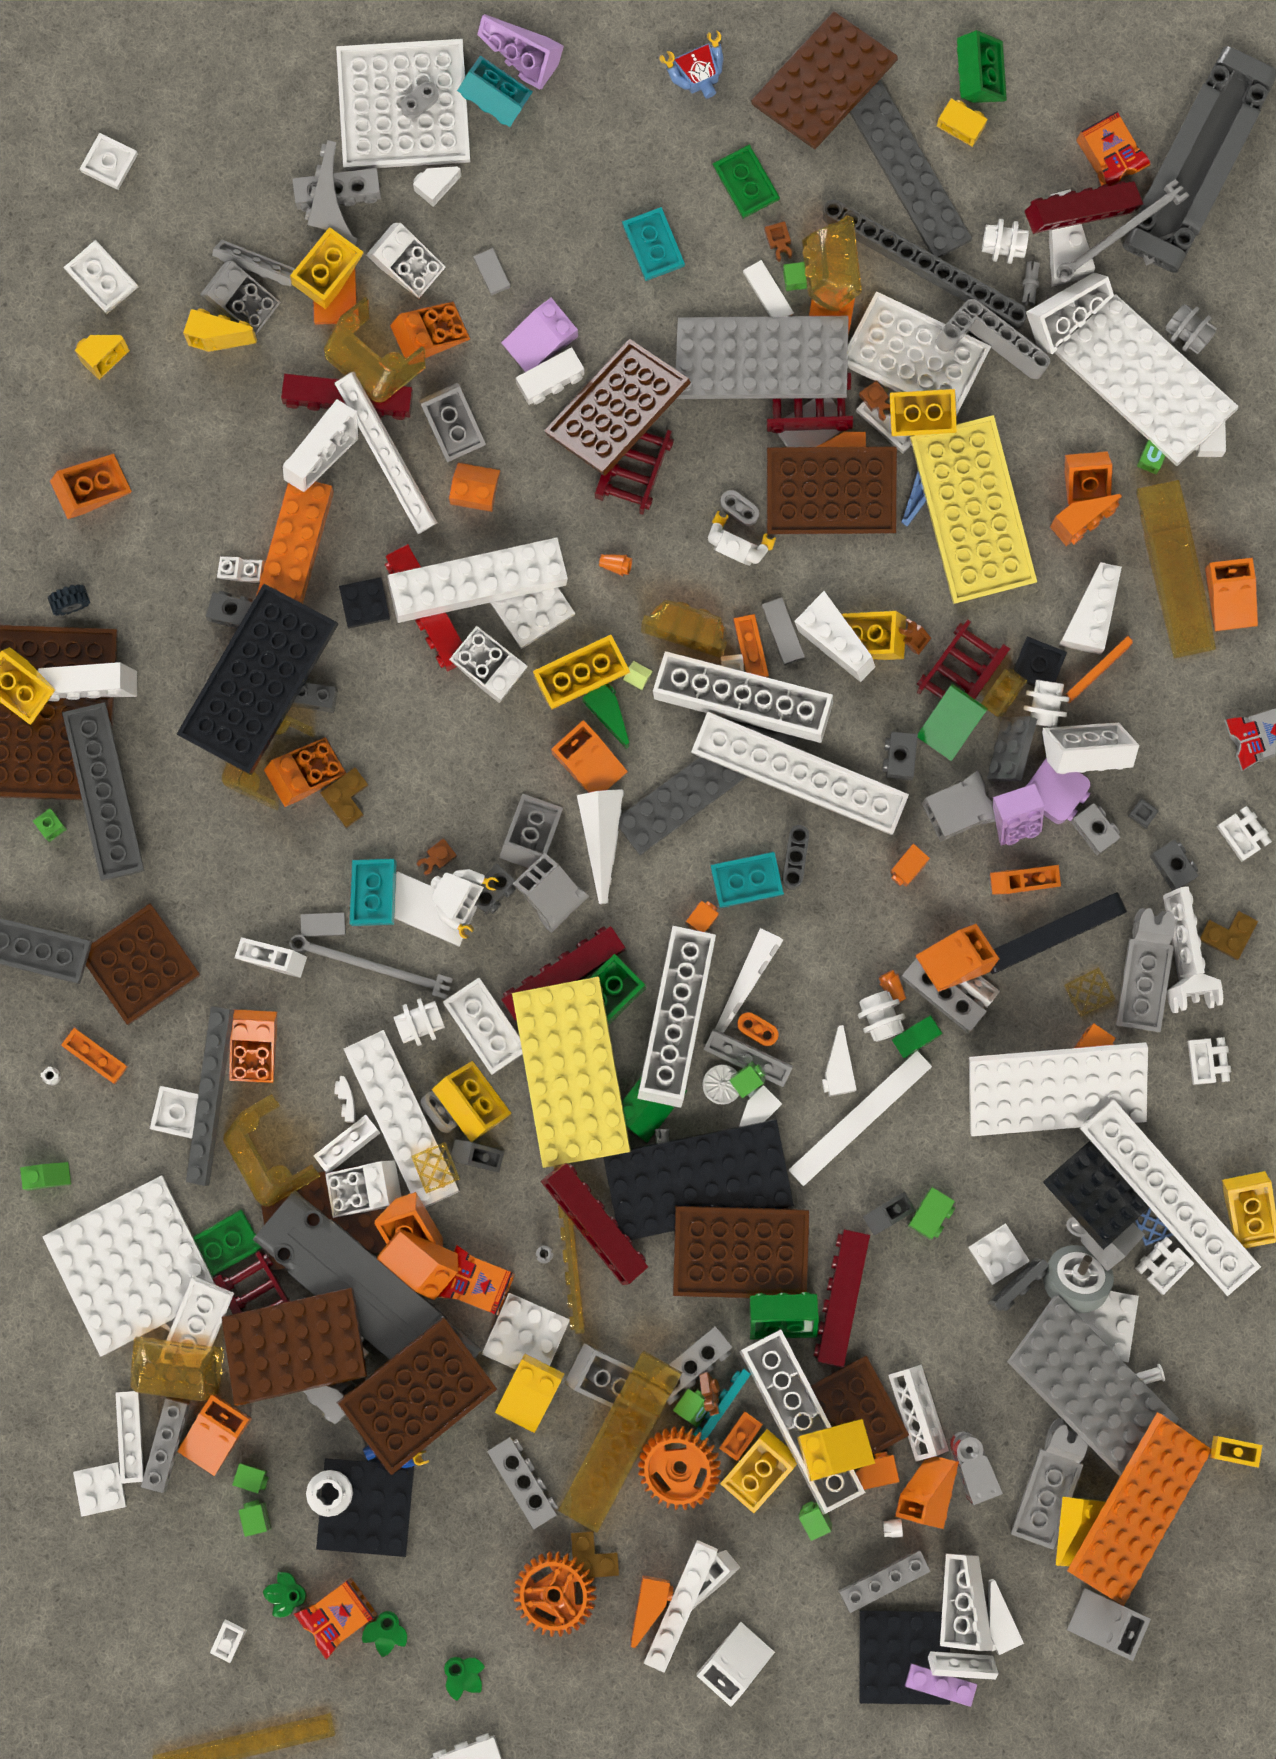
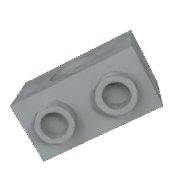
M1093 803L1070 822L1096 856H1098L1121 837L1118 835L1120 831L1116 825L1110 824L1105 818V811ZM1092 824H1099L1102 827V833H1095L1092 830Z

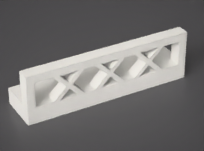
M922 1365L889 1374L888 1376L904 1426L909 1433L908 1439L915 1460L919 1461L948 1452L949 1449ZM904 1375L905 1389L900 1387L897 1377ZM906 1398L912 1401V1411L906 1407ZM913 1420L919 1422V1432L913 1429ZM920 1441L926 1444L928 1453L921 1454L919 1448Z

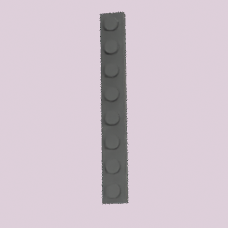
M213 1006L210 1009L186 1182L209 1186L234 1016V1010Z

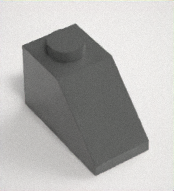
M455 1139L450 1161L499 1173L504 1151Z
M903 1192L869 1212L863 1218L875 1236L916 1210L906 1193Z

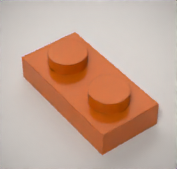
M744 1411L719 1449L738 1461L763 1424Z

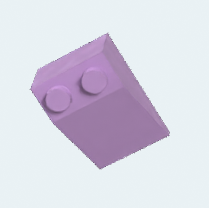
M549 298L536 308L501 343L520 367L527 372L549 360L578 338V329L555 301Z

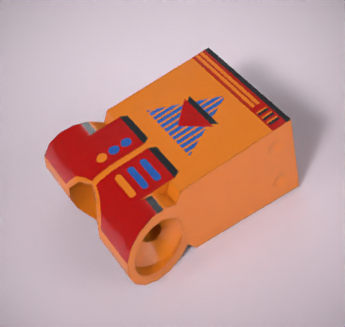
M1118 111L1082 130L1076 140L1096 171L1101 186L1105 184L1113 186L1120 182L1123 176L1136 174L1150 166V160L1137 147Z
M456 1244L454 1252L458 1254V1273L438 1297L460 1300L499 1316L515 1274L473 1257Z
M349 1578L316 1604L294 1613L302 1627L313 1634L315 1645L326 1660L342 1641L377 1615L352 1578Z

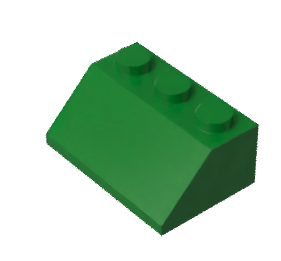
M978 30L958 37L957 54L961 98L972 103L1007 101L1003 41Z
M615 954L590 977H600L608 1026L646 990V985Z
M640 1078L624 1098L622 1105L626 1127L644 1142L648 1143L655 1134V1129L662 1125L675 1106L637 1099L641 1083Z
M802 1292L795 1295H789L788 1293L766 1295L759 1293L750 1296V1340L764 1339L779 1330H782L785 1338H817L819 1321L817 1294Z

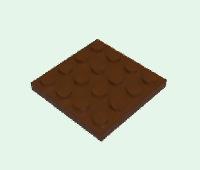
M151 903L93 942L86 962V967L128 1026L201 975Z
M867 1356L810 1385L831 1427L863 1419L873 1455L909 1436Z

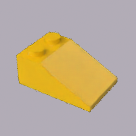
M329 227L290 275L291 283L326 309L339 294L364 252Z
M897 611L841 614L873 659H904L905 642L903 640L905 635L899 632V628L901 627L906 630V616Z
M9 647L0 652V702L31 725L53 695L55 689L28 660Z
M1263 1171L1223 1179L1224 1198L1234 1237L1244 1248L1275 1243L1276 1210L1272 1182L1267 1173Z
M525 1353L495 1413L535 1433L563 1379L564 1373Z
M863 1419L797 1437L809 1482L875 1464Z
M766 1429L720 1484L750 1511L755 1513L794 1469L797 1463L789 1447Z
M1062 1497L1056 1555L1057 1566H1070L1105 1505V1501Z

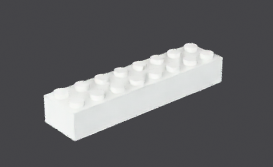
M552 538L389 574L388 585L397 622L400 623L566 586L568 577L558 539Z
M666 651L653 689L655 700L705 713L710 712L720 717L822 743L833 705L832 694Z
M677 926L672 927L637 1099L680 1108L682 1106L716 937L715 934Z
M382 1030L344 1048L345 1054L410 1193L416 1192L426 1208L460 1192L385 1031Z
M782 1330L742 1349L740 1354L822 1513L826 1514L864 1494L865 1491L854 1470L809 1482L797 1437L830 1428L831 1425Z

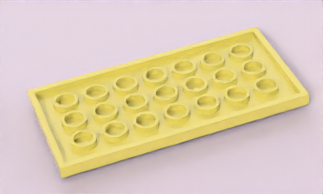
M994 415L957 424V433L911 436L910 441L953 604L1037 583Z
M600 977L512 993L543 1168L631 1152Z

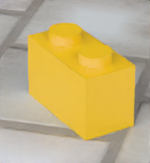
M951 98L938 119L937 127L973 147L984 130L988 119L980 111H973L960 100L955 101Z
M1213 1436L1209 1458L1259 1468L1263 1445Z

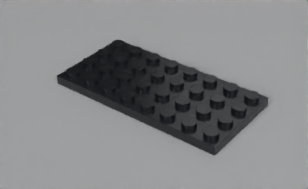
M263 584L179 728L177 735L252 775L339 624L293 598Z
M777 1119L632 1148L631 1152L603 1157L615 1219L619 1225L618 1229L631 1240L675 1231V1206L783 1209L794 1206Z

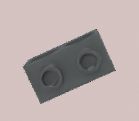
M497 863L485 875V878H504L507 884L503 888H497L494 885L495 880H491L489 886L497 889L494 891L487 889L485 884H481L484 888L475 905L485 915L489 912L495 913L501 906L499 902L503 897L509 898L516 890L513 884L515 880ZM481 895H491V902L488 904L481 903L479 901Z

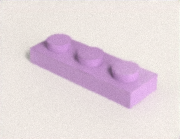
M911 1664L905 1687L971 1707L977 1684L956 1677L934 1676L931 1669Z

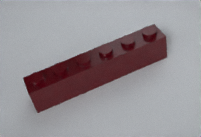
M1120 181L1113 186L1105 184L1097 189L1089 187L1078 193L1071 191L1063 196L1055 194L1047 199L1042 197L1036 198L1030 202L1031 205L1024 212L1032 233L1036 234L1131 214L1143 205V201L1134 181L1128 183Z
M284 374L281 400L288 408L297 409L299 406H305L312 411H319L320 408L329 410L337 399L346 404L335 385V382L340 379ZM360 382L380 418L384 417V415L392 416V418L397 420H404L405 417L410 418L413 400L412 387Z
M605 926L601 927L594 933L595 937L589 941L587 938L580 941L576 945L577 949L571 953L569 951L562 953L558 957V962L553 965L551 963L546 964L539 969L540 974L535 977L532 975L521 981L522 986L516 990L512 987L503 993L504 998L501 1001L517 1023L512 993L582 980L600 968L614 954L617 956L625 951L626 947L611 926L607 929Z
M567 1163L558 1165L540 1182L621 1285L632 1283L648 1268V1265L645 1263V1257L633 1248L631 1239L626 1234H622L618 1229L617 1221L607 1215L602 1202L592 1196L590 1187L585 1182H581L577 1177L576 1169Z
M844 1229L842 1234L838 1233L835 1246L839 1247L838 1256L833 1255L831 1268L835 1270L833 1278L829 1277L827 1290L830 1291L829 1300L825 1299L822 1312L826 1313L824 1322L820 1321L818 1334L821 1335L820 1344H815L813 1356L817 1357L816 1362L844 1367L870 1239L869 1234Z

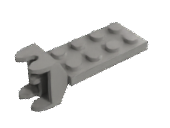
M1141 908L1135 915L1132 930L1133 939H1129L1116 1021L1117 1026L1161 1032L1174 945H1170V942L1174 936L1175 918L1170 911H1161L1157 916H1154L1151 908Z
M1063 1418L1056 1419L1048 1430L1045 1448H1040L1010 1532L1011 1535L1053 1550L1059 1536L1062 1497L1073 1496L1083 1468V1463L1080 1462L1083 1460L1088 1448V1444L1074 1430L1070 1431L1067 1429Z

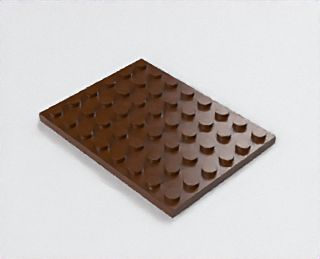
M0 625V652L9 647L28 660L37 671L38 668L116 663L117 629ZM114 697L80 698L77 700L60 698L59 701H48L31 725L0 702V798L82 800L62 712L105 702L111 726H113Z

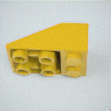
M191 309L183 332L188 346L208 352L254 344L257 342L253 327L249 323L230 321L231 319L224 315H218V317L210 315V312L204 309Z

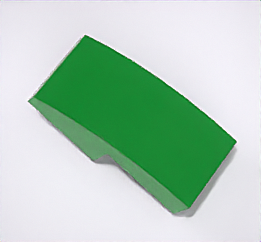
M932 1015L896 1036L892 1041L902 1057L907 1058L921 1047L927 1046L937 1039L943 1032Z

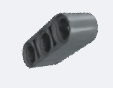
M803 825L794 826L788 837L782 880L784 886L790 890L799 888L804 876L809 831ZM800 831L804 834L805 839L796 841L793 833ZM795 852L799 853L802 860L795 863L790 859V855ZM795 874L798 876L799 881L796 884H791L787 881V876Z

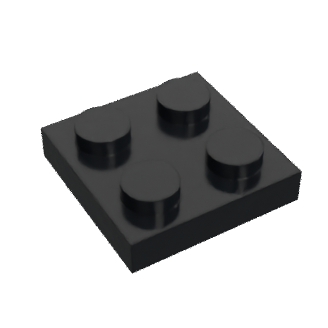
M381 577L339 586L348 629L390 620Z
M1027 636L1011 678L1034 687L1036 680L1056 682L1067 652Z

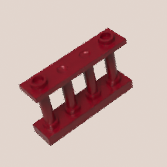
M847 373V390H851V373ZM772 398L773 419H767V432L779 434L784 431L833 429L846 431L853 429V416H846L845 398H837V416L825 417L824 398H815L816 417L804 418L802 398H794L795 418H782L781 398Z
M667 430L665 438L645 432L640 438L662 446L658 458L630 449L624 455L654 465L651 477L621 468L619 464H616L606 476L601 474L595 491V499L603 501L605 496L609 497V495L641 505L639 514L644 515L645 509L650 510L653 498L650 496L667 450L671 451L674 439L671 438L672 431ZM618 475L648 485L644 497L612 487L613 484H610L612 476L616 477Z
M967 619L965 624L960 622L953 632L956 635L943 655L928 676L923 674L916 684L919 686L917 693L921 694L926 688L942 699L946 692L930 681L938 671L963 688L966 694L976 699L1004 660L1010 648L1004 644L1000 649L997 647L993 648L967 630L971 623L970 620ZM961 637L989 655L992 661L988 666H982L955 647ZM951 654L977 672V676H979L977 682L969 683L942 663L947 656Z
M257 1252L256 1256L259 1261L230 1278L228 1276L224 1278L221 1274L213 1278L216 1286L231 1292L235 1288L234 1285L263 1268L270 1278L269 1281L242 1297H235L233 1295L229 1305L232 1314L244 1312L243 1308L246 1307L247 1303L274 1287L281 1299L270 1306L290 1302L273 1271H271L270 1266L273 1263L270 1261L267 1253L263 1255L262 1252Z

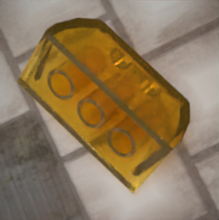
M846 215L838 223L826 225L803 238V257L808 295L817 304L837 312L862 293L854 218Z
M664 600L651 611L649 616L644 615L641 633L718 658L725 655L727 633L724 623L720 617L711 614L708 610L695 609L683 602L676 603Z
M136 1336L133 1345L130 1386L138 1393L197 1401L207 1400L212 1394L217 1395L220 1391L224 1348Z

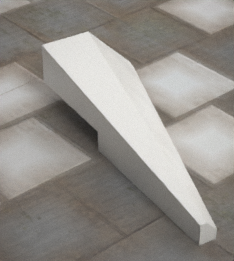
M622 789L595 791L577 795L599 904H607L609 901L608 894L612 880V866L615 860L619 832L618 825L622 811V797H624V790Z
M760 928L718 1021L716 1030L722 1033L725 1032L779 949L783 939Z

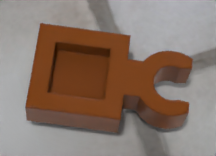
M785 221L764 227L770 249H777L776 260L778 262L781 261L780 253L782 252L787 253L788 258L791 259L792 251L786 246L791 244V239Z
M875 381L859 393V396L871 412L875 409L878 410L880 420H886L883 411L888 410L891 414L890 404L886 403L889 400V396L878 381Z
M906 619L905 621L908 623L907 629L905 630L900 627L899 632L906 636L903 641L911 651L919 655L931 637L922 626L910 619Z
M443 838L426 851L430 857L420 859L417 862V866L420 867L422 864H428L429 868L424 872V875L427 876L432 873L435 865L441 869L456 858L457 855Z
M708 1372L700 1374L701 1393L705 1398V1411H709L710 1416L719 1414L717 1404L719 1401L718 1392H720L719 1383Z

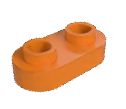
M750 1012L744 1013L739 1017L737 1026L742 1034L763 1046H772L776 1043L778 1030L775 1026ZM746 1020H750L752 1022L751 1028H746L744 1026V1022ZM770 1032L771 1038L768 1040L764 1039L763 1033Z

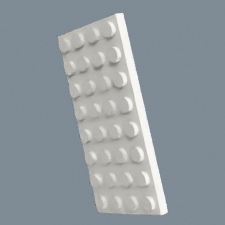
M1116 294L1055 351V354L1143 436L1150 440L1176 466L1238 410L1236 403Z
M1147 1043L969 1057L971 1136L1082 1127L1113 1099L1134 1123L1147 1122Z

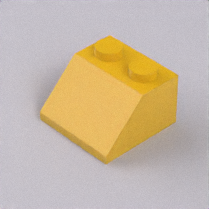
M90 335L88 338L80 340L75 349L81 363L98 380L130 351L121 335Z

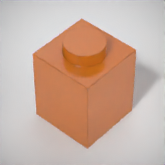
M701 901L686 920L685 925L692 930L706 933L719 916V913L716 911L718 908L709 901L706 903Z

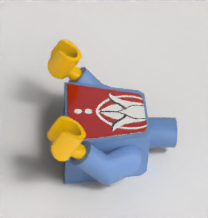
M717 30V38L715 40L711 39L710 32L707 34L708 40L712 42L711 47L708 43L675 58L672 52L667 51L669 55L668 61L665 60L663 55H660L659 58L661 63L667 65L666 70L674 84L684 90L688 89L691 93L701 90L706 99L716 94L712 84L718 82V77L722 73L724 58L721 44L718 43L721 40V34Z

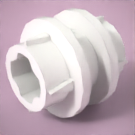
M999 219L997 225L986 224L982 252L991 253L992 261L997 262L998 255H1006L1007 263L1011 264L1013 257H1025L1029 231L1018 229V221L1013 222L1012 228L1003 227L1004 219Z
M1036 680L1034 691H1026V695L1033 696L1032 706L1024 705L1023 710L1031 712L1030 716L1037 719L1036 725L1057 727L1058 717L1067 716V712L1060 711L1061 701L1069 702L1070 697L1062 696L1064 684Z
M879 992L859 1002L862 1012L858 1014V1018L867 1017L870 1026L865 1027L863 1031L864 1033L870 1032L874 1041L879 1042L904 1031L901 1020L906 1017L904 1014L896 1015L894 1007L899 1005L900 1002L899 999L893 1000L890 992Z
M421 998L417 999L418 1008L409 1011L407 1004L402 1005L404 1013L394 1016L403 1043L415 1039L417 1046H420L422 1043L419 1037L430 1034L432 1041L436 1040L434 1032L445 1028L435 1001L423 1005Z
M334 1470L322 1471L315 1475L309 1482L306 1491L307 1502L311 1509L317 1514L327 1517L338 1515L346 1510L353 1496L352 1484L349 1479L341 1472ZM327 1483H332L333 1487L339 1491V1497L332 1504L327 1503L326 1499L321 1497L320 1494L321 1488L326 1486Z

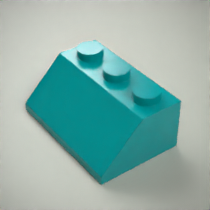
M479 56L457 90L463 98L471 100L482 111L490 113L496 117L498 122L509 127L533 92L482 56Z

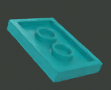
M662 207L622 221V226L645 281L685 267L684 260Z
M775 852L710 865L719 909L784 895Z
M395 859L352 860L351 926L394 925L397 866Z

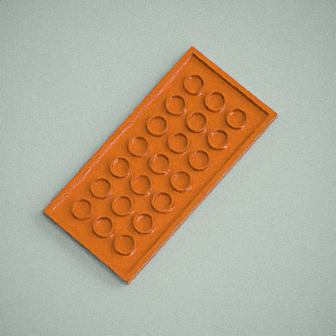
M1157 1412L1067 1571L1124 1606L1157 1546L1163 1539L1170 1523L1175 1518L1191 1486L1197 1479L1204 1463L1207 1461L1211 1448Z

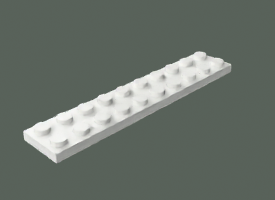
M707 712L691 751L692 754L890 835H893L909 796L907 793L710 712Z
M1114 1099L1080 1127L1082 1132L1227 1296L1261 1268Z

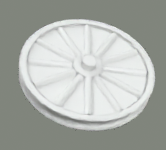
M717 1065L709 1069L702 1083L706 1097L710 1101L721 1105L729 1104L736 1100L739 1093L729 1080L737 1071L728 1065Z

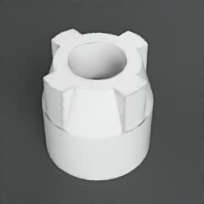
M48 1067L41 1073V1077L46 1084L56 1085L61 1079V1074L56 1068ZM48 1072H53L54 1074L51 1080H48L46 1077Z
M901 1519L883 1521L884 1537H903Z

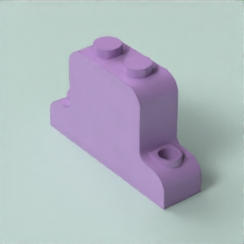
M1047 758L1026 785H1036L1044 804V816L1056 824H1061L1066 819L1071 821L1078 812L1075 807L1079 802L1083 804L1090 795L1088 792L1090 781L1080 772L1056 773L1047 762Z

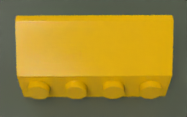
M612 635L606 636L533 671L535 681L551 710L630 673Z

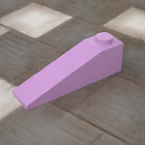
M485 14L482 15L477 35L494 52L499 51L506 58L505 63L509 67L513 65L520 72L518 76L523 81L538 89H542L558 67L564 46L546 36Z

